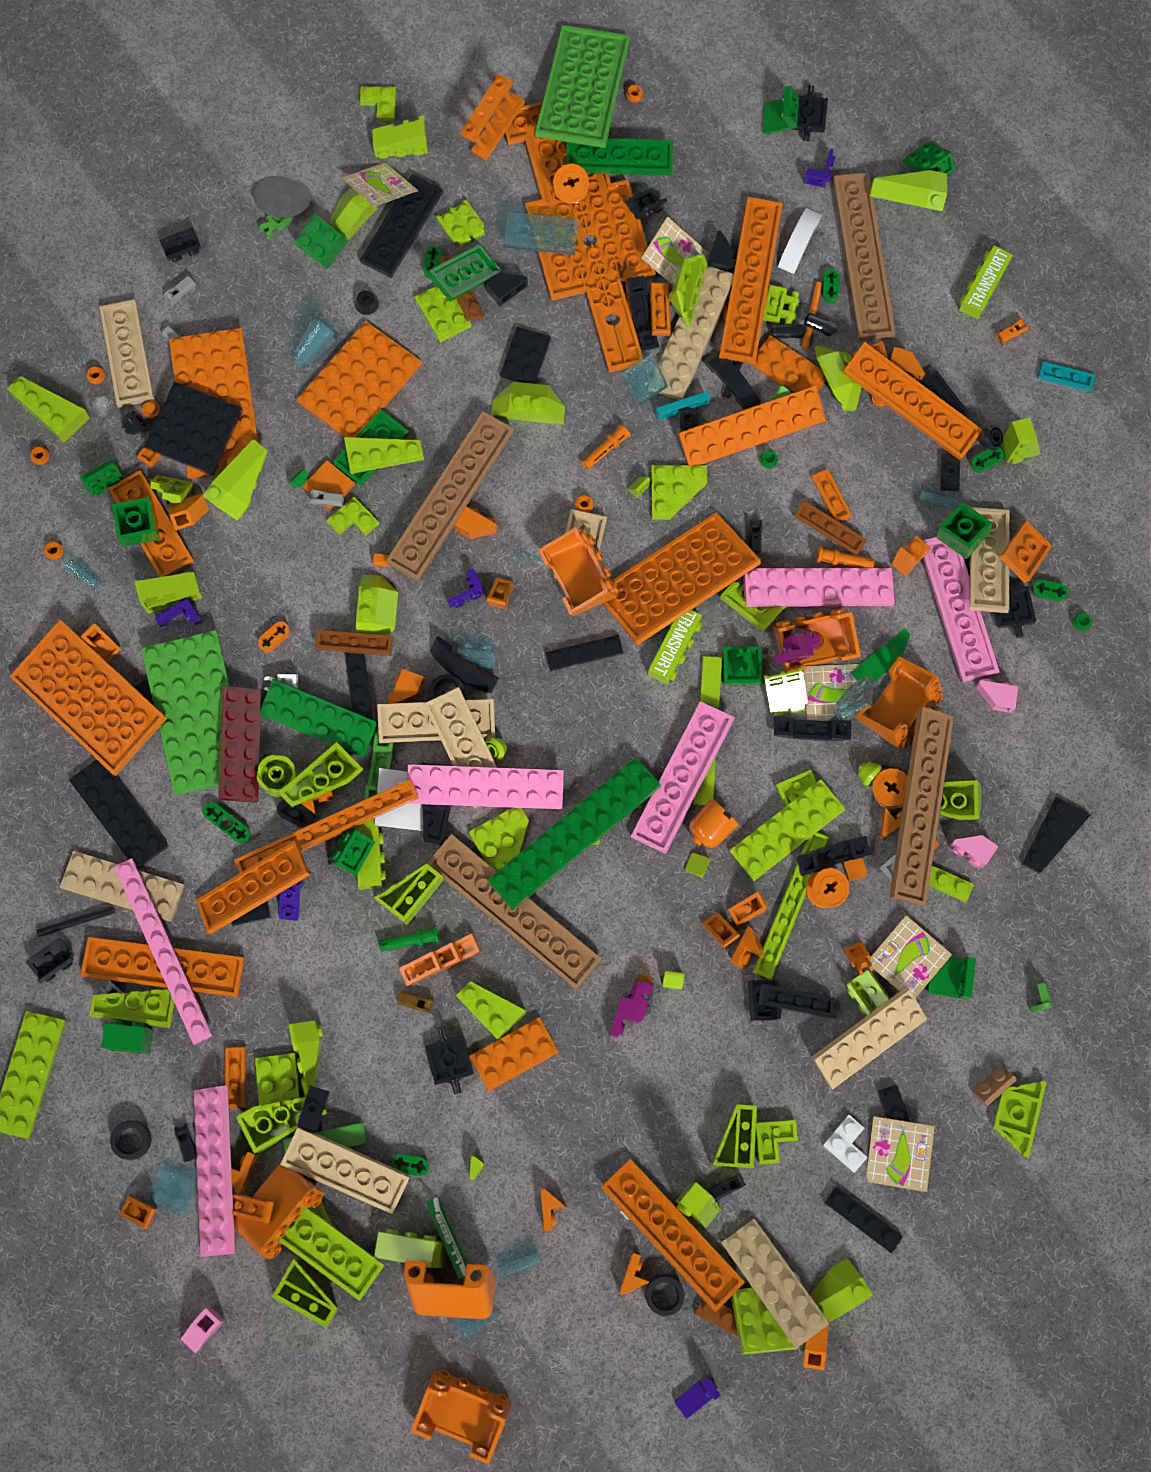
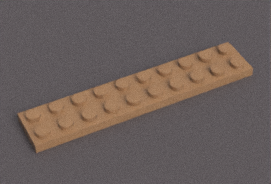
M869 172L836 175L833 177V184L858 340L894 337V321L873 197L869 196L871 191Z
M482 411L387 558V565L419 582L453 529L459 515L465 506L467 507L513 435L514 428Z
M918 707L889 895V898L919 906H926L954 719V716L926 707Z
M452 834L428 861L427 864L440 873L448 883L576 990L602 960L529 898L512 911L487 882L497 871Z

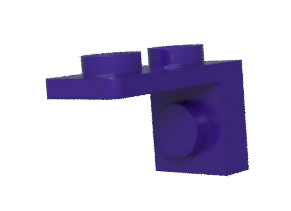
M830 148L825 172L807 168L804 184L825 188L826 182H830L832 171H829V168L834 165L836 157L832 155L834 149Z
M474 568L467 571L468 578L465 579L470 590L448 599L449 608H459L465 604V601L470 599L472 601L477 600L484 593L483 586Z
M188 599L178 601L174 604V607L168 611L160 612L158 617L155 618L160 627L182 613L189 623L193 621L195 625H198L202 622Z
M305 878L280 893V919L298 921L300 891L304 885Z
M705 1375L678 1397L674 1403L684 1417L688 1419L711 1399L715 1401L721 1394L708 1376Z

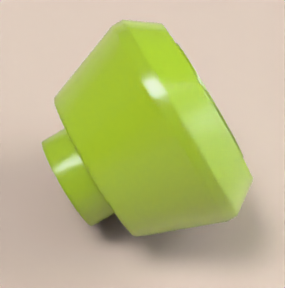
M500 738L485 739L484 741L494 762H500L507 751L505 742Z
M869 761L868 763L863 762L857 771H859L858 777L862 784L870 786L873 784L876 775L883 770L880 764Z

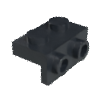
M650 188L628 198L625 203L638 220L642 217L646 219L654 212L656 214L661 212L665 208L663 205L668 200L667 198L658 200Z
M193 227L159 240L167 260H172L173 263L182 260V256L185 254H189V256L198 254L199 249H201Z
M59 937L27 959L26 963L38 977L39 983L49 982L56 976V972L61 969L64 971L73 964L74 955Z
M778 979L748 981L750 1021L781 1019L782 1009L759 1005L761 985L780 987Z

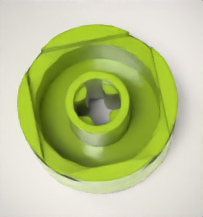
M270 755L260 762L257 771V780L267 794L277 798L282 797L279 792L298 776V771L292 761L280 755ZM278 773L281 777L276 778L275 775Z

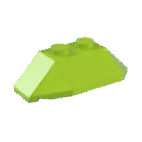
M704 254L684 259L677 275L674 276L673 291L669 294V301L687 327H691L708 265Z
M816 346L814 349L818 362L834 395L841 403V407L844 411H855L862 387L842 373L851 361V355L848 352Z
M512 382L493 399L491 416L500 419L564 425L565 406L549 385Z
M363 574L358 595L356 633L390 635L395 630L398 591L381 575Z

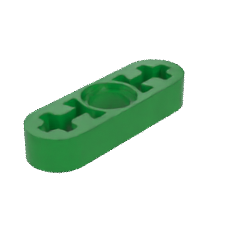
M210 802L203 807L202 813L204 817L237 843L245 844L250 840V830L219 805ZM216 807L215 812L221 815L217 822H215L217 818L214 815L208 816L209 812L207 810L209 808L213 809ZM226 818L232 820V825L229 828L222 827V821ZM235 827L241 832L245 830L244 834L246 837L237 839L239 835L233 831Z

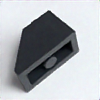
M718 230L708 260V266L729 272V269L733 270L736 259H733L734 251L722 231Z
M499 273L488 279L486 291L501 306L528 286V278L524 275Z

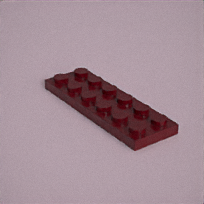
M231 686L221 687L218 800L251 803L259 801V782L257 780L260 752L261 690Z

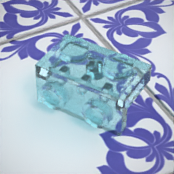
M472 642L459 644L458 656L478 670L485 668L491 673H495L497 647L487 643L481 646L474 645Z

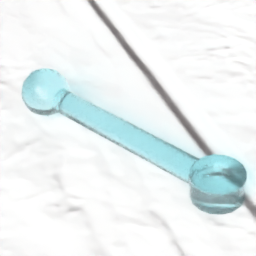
M520 549L514 550V555L517 557L523 556L544 563L542 558L523 553Z

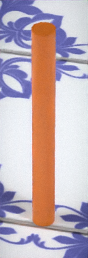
M821 282L815 283L809 313L815 315L823 285ZM807 326L802 343V348L809 349L813 329Z

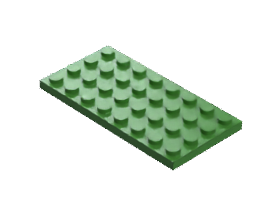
M562 25L535 137L606 148L630 44V35Z
M217 631L141 648L154 706L167 717L166 721L159 727L174 795L178 796L218 786L221 687L230 686Z

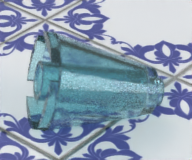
M313 316L292 354L294 357L293 362L300 368L302 366L308 367L338 345L341 339L339 337L336 338L332 330Z

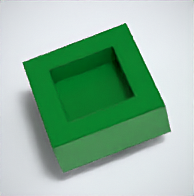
M305 469L299 470L287 483L292 488H301L308 481L306 478L310 474Z

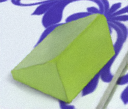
M639 477L628 490L634 496L639 497L649 487L650 478Z
M692 853L685 871L703 878L710 858Z
M665 971L663 987L682 989L685 974Z
M471 1155L469 1179L472 1181L475 1180L485 1166V1163L474 1155Z

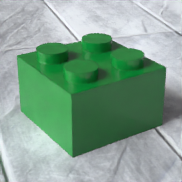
M314 214L294 244L328 269L349 240Z
M149 497L112 504L117 539L123 547L160 540L154 504Z
M962 502L938 527L937 539L967 559L990 535L992 522Z
M111 1020V1024L104 1023L102 1049L150 1054L153 1030L148 1029V1025L131 1022V1026H128L129 1023Z

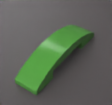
M379 731L375 732L373 756L364 800L377 795L379 768L391 769L394 742L379 743Z
M363 1123L316 1133L345 1147L367 1143ZM292 1138L283 1140L285 1153Z

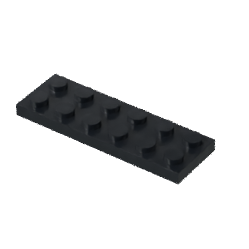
M414 175L410 176L408 182L418 191L396 199L360 258L361 264L390 278L394 276L443 194L442 188Z
M97 759L69 779L128 860L132 858L138 869L169 847L117 777Z

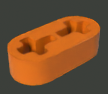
M282 621L275 623L260 636L258 640L260 649L263 652L273 651L290 635L289 626ZM279 627L282 629L285 627L284 634L279 633L277 636H275L278 633L277 629ZM270 639H272L270 641L271 646H264V640L269 641Z

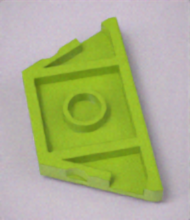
M1046 1081L1009 1087L999 1097L992 1128L1026 1158L1030 1156Z

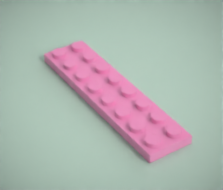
M937 537L922 540L931 548L923 557V561L961 682L998 674L1000 671L981 612L969 610L970 577L963 557L938 540Z
M754 568L743 575L745 607L893 606L895 604L892 568Z
M701 701L699 702L659 780L661 788L651 796L631 835L632 839L665 855L667 854L735 717Z
M408 764L407 780L411 779L419 796L418 799L408 804L562 809L564 770Z
M218 1086L194 1090L200 1257L235 1254L227 1086Z

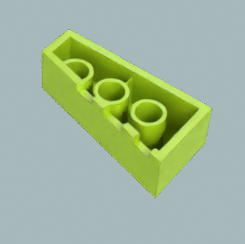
M21 376L7 388L15 400L63 443L90 419L85 409Z
M690 1182L675 1201L678 1203L676 1208L686 1216L690 1217L691 1215L705 1228L721 1210L713 1196L696 1182Z

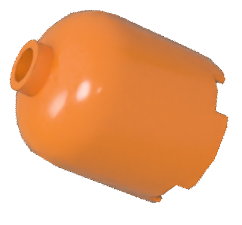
M711 799L690 822L689 828L693 834L691 839L698 846L702 844L707 848H715L739 826L732 817L729 818L726 814H723L725 809L714 799Z

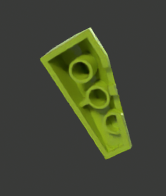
M926 170L876 177L873 179L869 196L943 211L947 196V174Z
M350 187L339 199L328 224L349 240L378 208L377 206L373 207L356 190Z
M253 439L218 475L203 496L238 521L250 506V499L253 490L256 488V481L259 472L262 471L268 450Z
M336 742L285 786L279 794L291 807H294L348 784L363 771V768Z
M978 780L944 782L939 815L957 820L979 819L981 811V784Z
M316 1021L289 1024L293 1049L300 1056L297 1058V1066L300 1073L304 1076L301 1078L305 1097L310 1085L316 1087L321 1037L324 1036L322 1025H318Z
M306 1097L255 1106L236 1116L254 1153H260L296 1132L297 1123Z
M848 1258L830 1268L810 1294L812 1300L829 1322L873 1296L865 1281Z

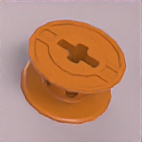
M566 164L560 167L554 175V192L562 202L575 204L585 198L589 189V179L582 167L576 164ZM568 181L574 183V187L568 185Z
M889 768L876 775L872 790L875 800L880 806L892 810L903 807L908 778L904 772ZM886 784L890 787L896 786L895 788L898 794L894 791L889 792V789L886 786Z
M834 868L814 872L806 884V893L809 900L821 908L836 907L844 903L850 889L846 876Z

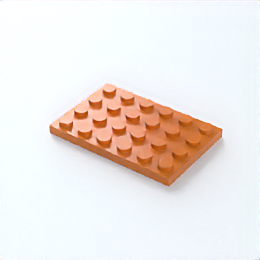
M365 321L296 401L343 437L355 438L371 419L388 405L419 369L422 361Z

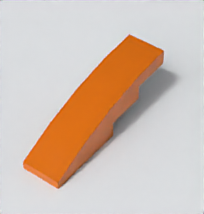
M470 934L436 951L429 952L400 967L399 970L406 986H410L482 952L475 935Z

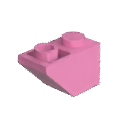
M982 679L976 684V689L993 710L1011 713L1016 708L1018 686H1013L1010 682L996 683L992 679Z
M983 835L956 839L950 844V847L953 848L952 851L960 857L965 856L969 859L968 862L976 868L986 866L999 847Z
M211 1306L206 1307L189 1326L181 1340L193 1352L197 1353L225 1320Z

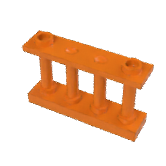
M499 73L459 133L460 136L473 143L475 142L471 152L485 161L488 160L525 103L523 98L508 91L514 82Z

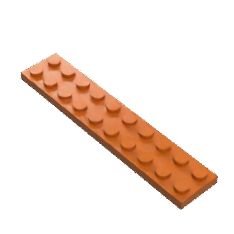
M752 197L747 198L719 358L751 364L756 362L783 203Z

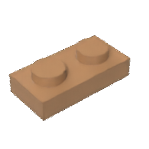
M1000 1066L977 1086L972 1093L977 1099L988 1106L1017 1080L1012 1073Z

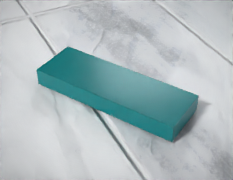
M1042 361L1037 379L1091 392L1096 374Z
M707 391L656 408L657 420L661 421L679 415L686 408L694 410L707 406L710 401L709 392Z

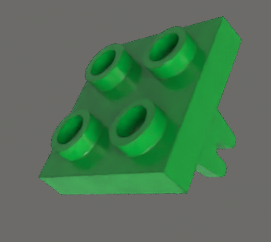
M761 646L723 647L724 685H762Z

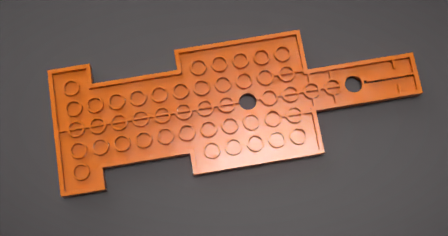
M543 102L522 106L505 132L508 145L521 142L526 143L541 200L525 203V208L551 301L586 293L608 372L612 373L644 365V359L622 284H626L627 278L643 275L644 279L656 277V272L642 259L648 245L641 221L635 218L625 203L628 198L633 196L629 180L611 183L608 174L587 173L589 189L585 198L575 204L562 202L554 192L553 180L557 170L566 165L567 142L535 137ZM568 181V185L574 187V183ZM592 235L597 239V243L594 246L593 244L587 246L583 242L584 238ZM615 314L619 317L620 321L617 325L611 326L606 322L607 316Z

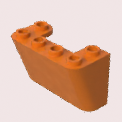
M577 527L538 550L545 566L553 570L566 596L562 600L572 616H577L619 597L618 592H620L618 585L612 582L610 578L612 575L611 571L602 562L604 559L603 555L594 546L596 542L593 536Z
M837 608L830 610L831 614L824 615L823 612L812 614L813 618L805 619V616L794 618V622L787 620L776 622L773 630L780 654L784 650L783 640L795 628L816 631L821 638L820 647L813 650V656L800 662L784 663L785 673L797 670L799 667L805 670V666L861 657L852 612Z
M899 656L889 670L891 681L873 706H871L869 701H866L856 717L861 724L899 750L908 747L914 735L918 707L933 709L935 704L942 700L943 693L936 674Z
M279 1164L253 1195L254 1198L274 1202L270 1222L263 1223L236 1216L234 1219V1229L260 1256L271 1260L281 1252L282 1243L278 1239L287 1233L289 1225L301 1216V1211L304 1207L308 1209L317 1207L321 1203L324 1193L305 1175Z
M405 1260L404 1279L412 1308L416 1314L486 1319L491 1315L497 1277L488 1265L467 1264L464 1285L435 1284L433 1276L426 1272V1261ZM475 1270H480L482 1277L478 1278L476 1282L472 1281L471 1273Z
M439 1370L432 1375L411 1432L430 1440L434 1430L473 1446L470 1457L489 1464L509 1413L511 1402L504 1394H494L489 1392V1389L485 1386L477 1387L470 1384L465 1378H455L450 1376L448 1371ZM419 1427L425 1428L427 1431H423Z

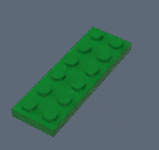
M608 138L606 148L567 142L566 164L579 165L586 173L672 176L673 140Z
M272 679L260 711V715L331 745L337 742L344 750L365 758L378 726V721L276 679Z

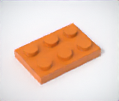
M1026 520L1020 525L999 558L1026 583L1031 580L1052 545Z

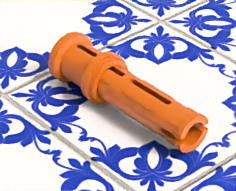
M619 424L618 429L611 435L608 434L606 440L582 460L581 464L589 471L612 449H617L619 444L626 438L629 439L631 434L622 424Z
M819 546L816 557L817 563L822 561L831 563L833 566L841 564L857 568H873L875 560L873 558L841 553L838 549H824L823 546Z

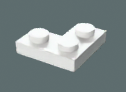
M847 1115L822 1146L855 1173L867 1158L852 1144L864 1127L850 1115Z

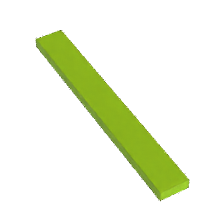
M703 656L700 701L719 710L722 657ZM716 757L693 801V805L705 806L713 799Z
M817 832L806 841L801 855L826 846L829 837ZM798 862L762 948L765 958L759 956L753 970L754 974L771 980L805 898L807 880L811 876V874L801 876Z

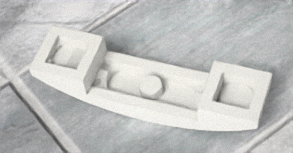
M808 208L804 210L786 246L778 268L793 274L795 273L822 214Z

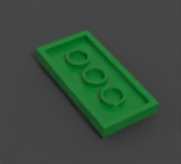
M479 244L429 270L427 275L451 302L487 283L490 277L502 273V270Z
M380 410L355 438L404 440L409 435V431L384 411ZM346 448L333 461V465L361 487L377 470L351 474Z

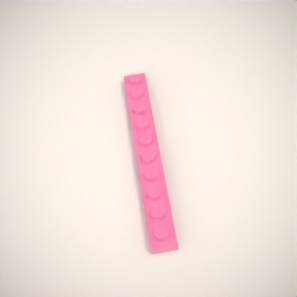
M131 858L114 866L193 1045L212 1037L213 1034L134 860Z

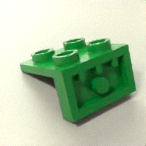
M792 85L785 86L782 99L765 102L763 133L765 135L797 128L799 97Z
M932 142L923 144L903 159L904 164L920 172L932 170L949 175L955 171L952 152Z
M111 459L81 476L80 479L91 497L102 495L105 489L120 482L124 477Z
M350 830L341 834L338 840L340 844L337 850L334 849L328 858L330 860L328 865L339 867L353 876H357L375 841L356 830Z
M949 957L929 981L928 993L964 1000L972 998L976 958L967 957L960 959Z

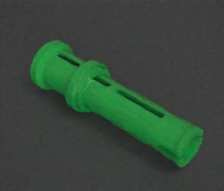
M435 925L433 928L426 930L417 929L412 934L379 940L380 951L384 952L416 944L421 947L430 942L440 943L437 926Z

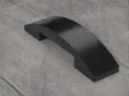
M644 275L627 278L628 307L640 349L645 351L659 348L657 336H652L651 318L646 300L648 292Z
M715 349L702 359L708 369L715 373L732 392L743 410L761 404L760 399L746 378L729 359L719 358L720 352Z
M437 636L430 649L435 660L447 672L458 677L465 684L478 690L492 693L499 678L485 668L478 670L452 652L453 646Z
M774 716L773 736L815 741L851 740V720L832 719V721H816Z
M861 836L809 851L796 858L800 874L805 876L838 863L871 855L867 837Z

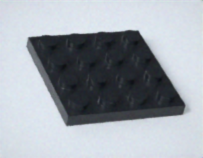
M174 381L144 448L214 476L243 409Z

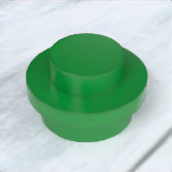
M771 450L763 452L760 456V464L764 468H774L778 463L777 454Z
M1078 613L1074 616L1072 623L1078 631H1087L1092 625V619L1086 613Z

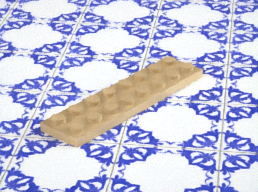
M707 266L691 327H687L679 317L649 385V390L677 400L685 398L731 291L734 274Z

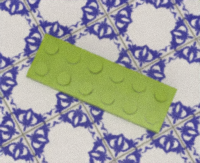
M820 779L733 847L730 852L750 878L755 881L846 809Z
M26 1011L0 1093L1 1133L30 1139L66 1020Z
M304 1207L301 1211V1216L289 1225L287 1233L278 1240L360 1301L385 1265L318 1215Z

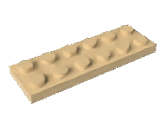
M136 300L100 306L118 408L154 401Z
M972 507L973 510L990 520L992 527L990 535L970 555L969 610L1008 613L1009 567L999 556L1009 543V510Z
M459 687L424 703L453 766L497 768Z
M465 700L482 737L495 738L494 700ZM426 702L377 704L379 743L441 740L424 706Z
M73 851L60 885L61 889L133 910L114 869V866L119 864ZM139 871L160 919L172 922L185 885Z
M905 987L811 1058L829 1087L833 1090L925 1022L927 1018L911 990Z
M301 1126L297 1127L280 1164L393 1214L410 1178V1175Z
M755 1219L721 1242L795 1349L829 1325L828 1320Z

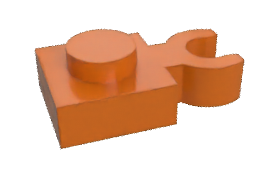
M862 941L844 949L852 967L857 966L858 973L861 976L864 975L862 969L865 967L869 968L871 972L873 971L872 963L869 961L871 960L870 955Z

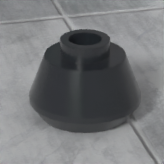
M362 291L356 297L354 305L360 314L370 315L378 309L379 300L372 292Z
M135 411L126 412L122 420V429L127 434L132 435L144 432L146 423L143 418Z
M989 425L981 431L979 442L984 448L997 450L1003 442V433L996 425Z

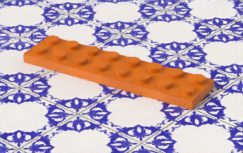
M866 342L861 345L842 372L959 460L965 456L982 431L980 427Z
M813 385L678 432L687 465L691 467L826 421L817 387Z
M88 937L81 977L168 988L149 945ZM174 948L193 992L239 997L245 962L244 957Z
M631 1159L601 1186V1189L714 1312L742 1286L744 1280Z

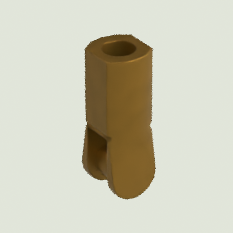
M401 991L397 1004L431 1014L432 1011L430 1009L432 1004H435V1001ZM419 1000L425 1001L423 1008L417 1007Z

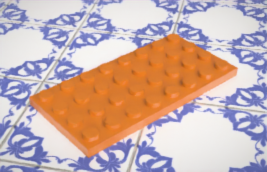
M242 328L169 339L175 382L243 409L214 476L219 475L253 439L259 443ZM186 466L188 479L211 476Z
M716 512L613 579L612 582H615L620 589V592H618L619 597L602 605L634 643L639 645L760 565L761 561Z
M62 620L57 622L9 676L115 776L119 774L167 719L157 707Z

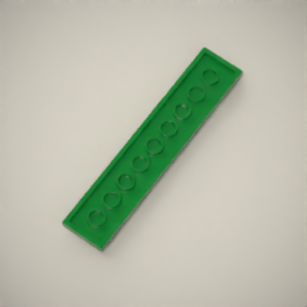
M635 757L491 876L487 882L511 910H515L659 790L661 784Z

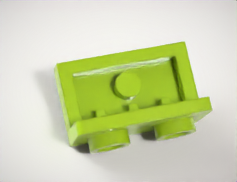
M870 969L863 972L864 975H859L846 984L849 995L852 998H856L860 1004L859 1009L864 1015H869L890 999Z

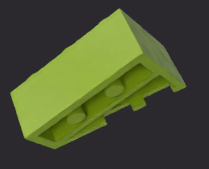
M424 115L419 116V120L413 122L405 120L402 125L394 126L390 124L372 129L375 157L385 159L388 156L404 157L412 154L421 156L428 153Z
M1030 417L1013 421L1004 434L1000 448L1004 452L1006 463L1012 462V464H1017L1025 458L1040 455L1038 439Z
M194 572L134 581L139 601L147 613L173 607L180 600L188 599L190 602L203 598L198 578Z
M425 864L374 898L385 909L408 925L444 881V878L431 866Z
M471 981L456 995L497 1040L527 1013L526 1010Z
M734 1105L711 1165L754 1168L757 1106Z
M394 1229L378 1232L375 1258L405 1263V1260L426 1261V1267L446 1268L448 1253L443 1241H437L436 1237L424 1235V1238H418L416 1233L411 1232L399 1235V1230Z
M293 1259L272 1297L328 1329L338 1309Z

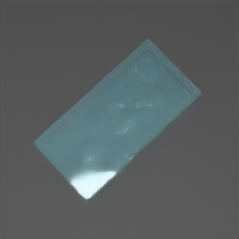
M508 212L504 248L575 255L579 219Z

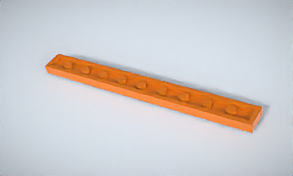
M409 779L235 859L239 874L293 841L298 843L301 852L418 799L419 796L413 781Z

